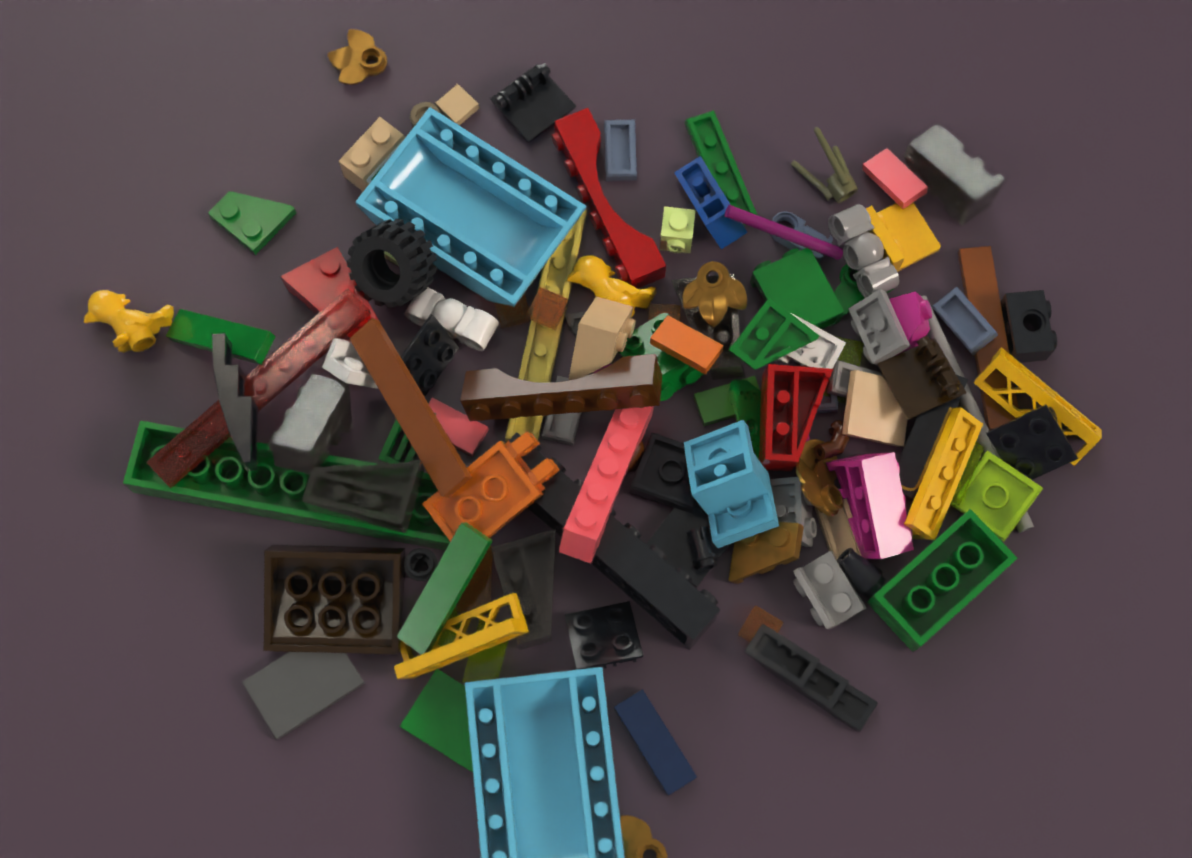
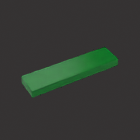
M715 111L685 119V126L698 157L701 156L730 204L757 215Z
M184 309L178 311L166 334V337L173 342L213 352L212 334L225 333L232 343L233 358L262 365L276 336L267 330Z
M467 522L460 524L397 638L421 655L431 650L493 542L492 539Z

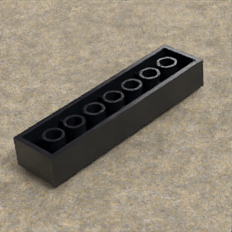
M516 432V434L509 440L510 443L515 441L521 435H519ZM539 445L522 457L531 470L546 459L540 453L541 447ZM551 457L550 459L555 462L560 471L548 481L542 483L546 488L542 491L544 495L527 508L562 538L564 527L583 482L579 479L573 482L564 474L566 472L565 467L558 460ZM612 509L591 564L690 650L716 621L720 609L716 606L719 603L718 600L707 590L703 589L700 592L691 584L693 579L680 567L673 569L665 562L667 557L658 547L653 544L648 547L639 539L642 536L640 532L628 522L625 525L619 522L614 517L616 512Z

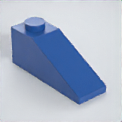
M701 156L674 172L720 249L748 233L743 223L725 217V211L728 205L731 204Z

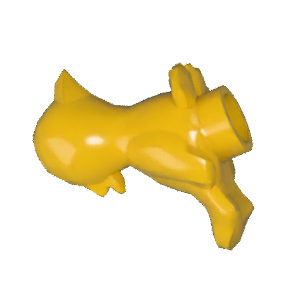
M592 255L580 257L573 267V272L568 275V282L580 284L590 289L595 294V297L633 306L631 317L635 314V307L648 308L656 295V288L653 286L637 289L625 281L610 278V276L615 275V272L611 271V267L606 265L602 259Z
M109 290L94 292L88 300V312L84 316V323L102 322L112 326L117 335L113 345L115 348L118 347L119 352L125 353L130 350L141 352L149 349L155 344L156 338L154 335L160 331V327L172 325L174 308L171 305H165L154 313H146L139 310L125 309V305L130 302V299H125V294H117Z

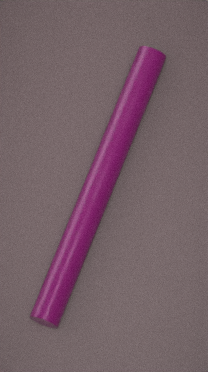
M728 205L725 211V217L810 250L840 260L843 256V248L743 209Z

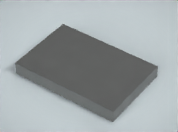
M288 652L242 681L277 740L283 738L365 684L347 653Z

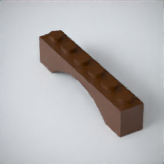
M656 354L625 356L593 374L561 382L539 383L521 380L507 375L497 368L471 370L465 373L460 401L469 421L660 406L662 373Z

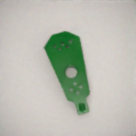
M732 380L728 392L731 405H734L737 422L744 420L748 424L753 451L759 459L761 391L747 380Z

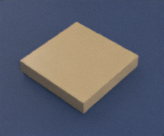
M859 370L850 371L842 435L895 447H903L907 417L884 376Z

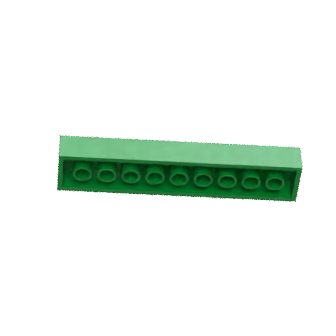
M140 420L123 484L133 493L445 551L450 544L449 539L422 504L438 491L431 477L426 472L262 442L257 443V470L250 471L243 462L232 437Z

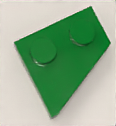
M229 191L208 214L212 220L256 255L296 214V210L288 204Z
M769 297L728 351L750 368L756 370L817 340L819 335Z

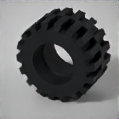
M391 219L385 220L361 233L352 242L354 245L348 251L351 258L347 260V267L352 270L349 276L351 280H355L357 285L354 287L358 292L362 290L365 293L364 298L366 300L374 299L375 305L382 307L386 304L387 308H394L397 305L401 306L425 291L427 286L433 282L434 278L432 275L437 270V266L433 264L437 260L436 253H432L430 250L433 247L431 241L424 239L426 234L421 229L416 231L415 224L411 222L404 224L402 219L394 221ZM384 251L390 253L397 261L400 276L394 273L387 265Z

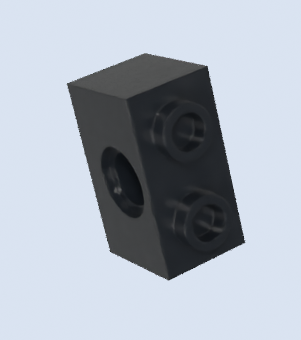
M1044 290L1006 293L1000 302L1009 354L1020 363L1047 360L1057 347L1056 332L1051 330L1049 321L1052 314L1051 304L1049 300L1045 299ZM1023 322L1031 323L1035 327V331L1027 330Z

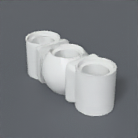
M428 287L412 299L404 313L409 320L421 327L430 314L434 315L452 339L458 338L460 343L466 344L477 351H484L499 325L498 320L489 313L480 309H474L471 306L467 307L460 301L452 298L445 299L443 294L437 293Z

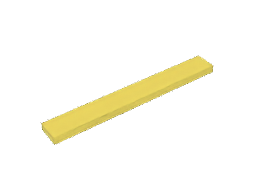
M587 208L542 268L518 379L539 383L551 382L572 287V282H568L567 278L573 272V267L578 259L587 217ZM544 416L509 418L505 441H509L516 432L522 435L526 431L532 433L539 441Z

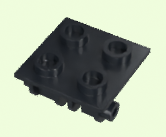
M545 63L541 65L536 64L490 98L528 143L552 126L555 120L563 118L576 108V105L550 78L549 74L551 71Z
M430 314L401 355L403 362L424 397L435 385L438 377L447 364L452 361L459 349V346L432 314Z
M1047 404L986 432L1001 459L1031 480L1078 459L1056 421L1057 415L1052 406L1048 407Z
M630 601L565 614L576 670L600 666L606 669L608 664H613V667H616L618 662L633 661L634 663L637 662V658L644 657Z

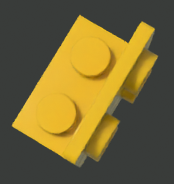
M914 202L904 209L895 203L877 213L873 206L866 208L871 218V224L874 226L870 233L880 238L884 246L883 259L889 257L890 263L894 265L897 272L939 251L941 248L940 243Z

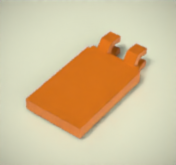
M526 431L512 443L510 441L506 443L503 441L497 442L467 467L472 478L449 498L442 497L439 491H437L422 503L450 542L463 522H467L490 538L544 495L542 491L546 488L542 483L548 481L560 469L549 458H546L532 470L526 464L522 457L540 444L532 433Z

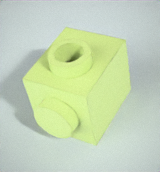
M664 206L659 250L672 253L691 252L696 210Z

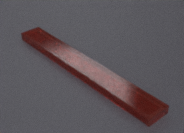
M347 288L268 356L262 365H258L245 376V397L251 396L258 405L259 412L326 354L334 338L343 339L371 314L370 310ZM219 400L147 461L149 466L170 488L231 436Z

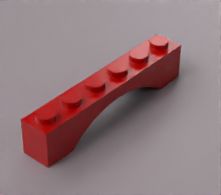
M587 107L555 120V133L551 134L554 146L558 152L563 151L566 157L564 165L567 173L571 178L575 176L579 184L576 187L582 203L588 202L592 212L589 213L591 222L596 230L601 229L605 237L602 239V243L609 257L614 256L618 264L615 266L618 278L637 289L664 278L666 264L653 238L638 232L624 222L612 209L603 194L596 168L601 147V132L589 108Z

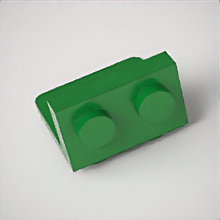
M661 313L635 329L632 337L627 338L624 351H618L621 357L656 354L662 373L660 401L669 399L676 391L696 382L704 375L650 344L651 336L667 315H669L668 313Z

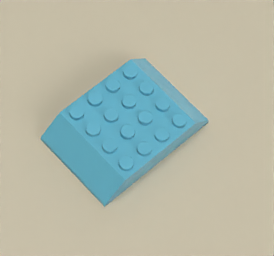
M431 107L428 108L355 202L375 225L389 219L392 221L402 219L404 224L408 222L415 224V230L421 229L426 234L424 239L431 241L433 247L430 250L432 253H436L437 257L433 264L439 270L487 301L513 307L586 209V205Z
M602 667L466 682L465 689L481 858H624Z

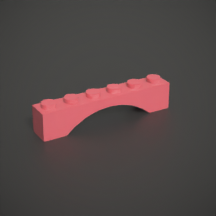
M654 406L615 409L564 527L559 548L560 553L591 564L627 469L652 417Z

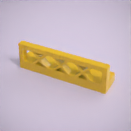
M1002 347L995 353L991 363L973 382L1015 418L1037 409V403L1041 406L1045 404L1048 407L1052 406L1057 415L1060 428L1062 429V423L1069 428L1062 429L1065 435H1077L1086 442L1076 452L1078 459L1070 462L1073 466L1102 439V430ZM995 369H998L1007 377V388L994 389L984 380ZM1011 381L1018 387L1012 388ZM1012 393H1027L1032 398L1033 409H1018L1013 405ZM1001 394H1008V400Z
M961 407L952 408L904 522V525L912 529V539L936 540L983 426L982 422Z
M511 593L448 619L433 647L427 653L413 657L411 647L400 640V651L404 662L394 666L397 679L417 678L528 633L529 630L517 593ZM509 604L513 618L500 623L495 621L500 607ZM490 612L488 617L483 615L485 613ZM477 617L486 622L483 630L471 635L466 633L471 619ZM448 629L457 634L454 642L444 646L438 645L444 630Z

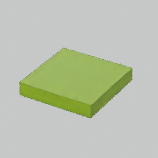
M987 450L953 496L950 505L962 514L971 509L1002 542H1005L1042 492L1043 487Z

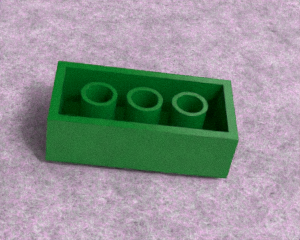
M969 509L874 594L867 603L905 645L914 652L1018 558Z

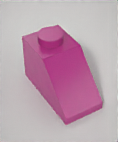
M916 291L889 299L910 344V347L900 353L918 346L917 341L926 336L930 331L928 320L932 318L930 303L928 300H924Z

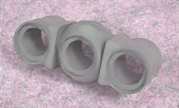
M857 204L831 215L828 220L830 232L837 240L839 247L844 245L843 255L848 266L858 271L853 277L856 279L860 293L866 298L879 289L888 292L898 287L899 275L896 268L890 263L889 257L883 259V243L877 235L870 233L874 226L871 224V218L863 205Z

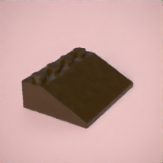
M272 545L264 551V651L399 654L400 639L397 636L401 630L405 548Z

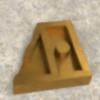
M778 522V527L734 542L728 581L739 584L744 582V578L756 573L764 574L773 570L779 564L785 565L798 560L804 526L799 523Z

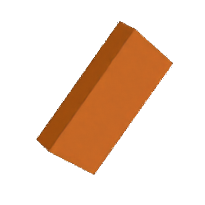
M667 315L650 338L651 345L705 375L723 352L722 344Z

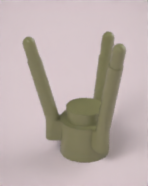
M815 127L814 132L835 171L826 180L829 185L826 187L797 161H792L791 165L819 189L827 201L834 198L837 203H841L853 196L858 191V188L849 173L838 146H833L831 150L820 128Z

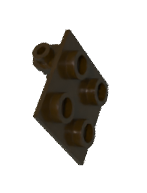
M929 336L920 338L917 341L918 346L877 364L908 420L967 393L936 339L930 340Z

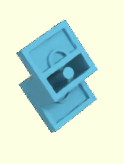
M744 420L683 443L691 494L708 514L712 542L717 548L779 526L769 473L753 452L749 427Z

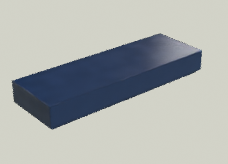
M643 689L614 707L667 796L697 778Z

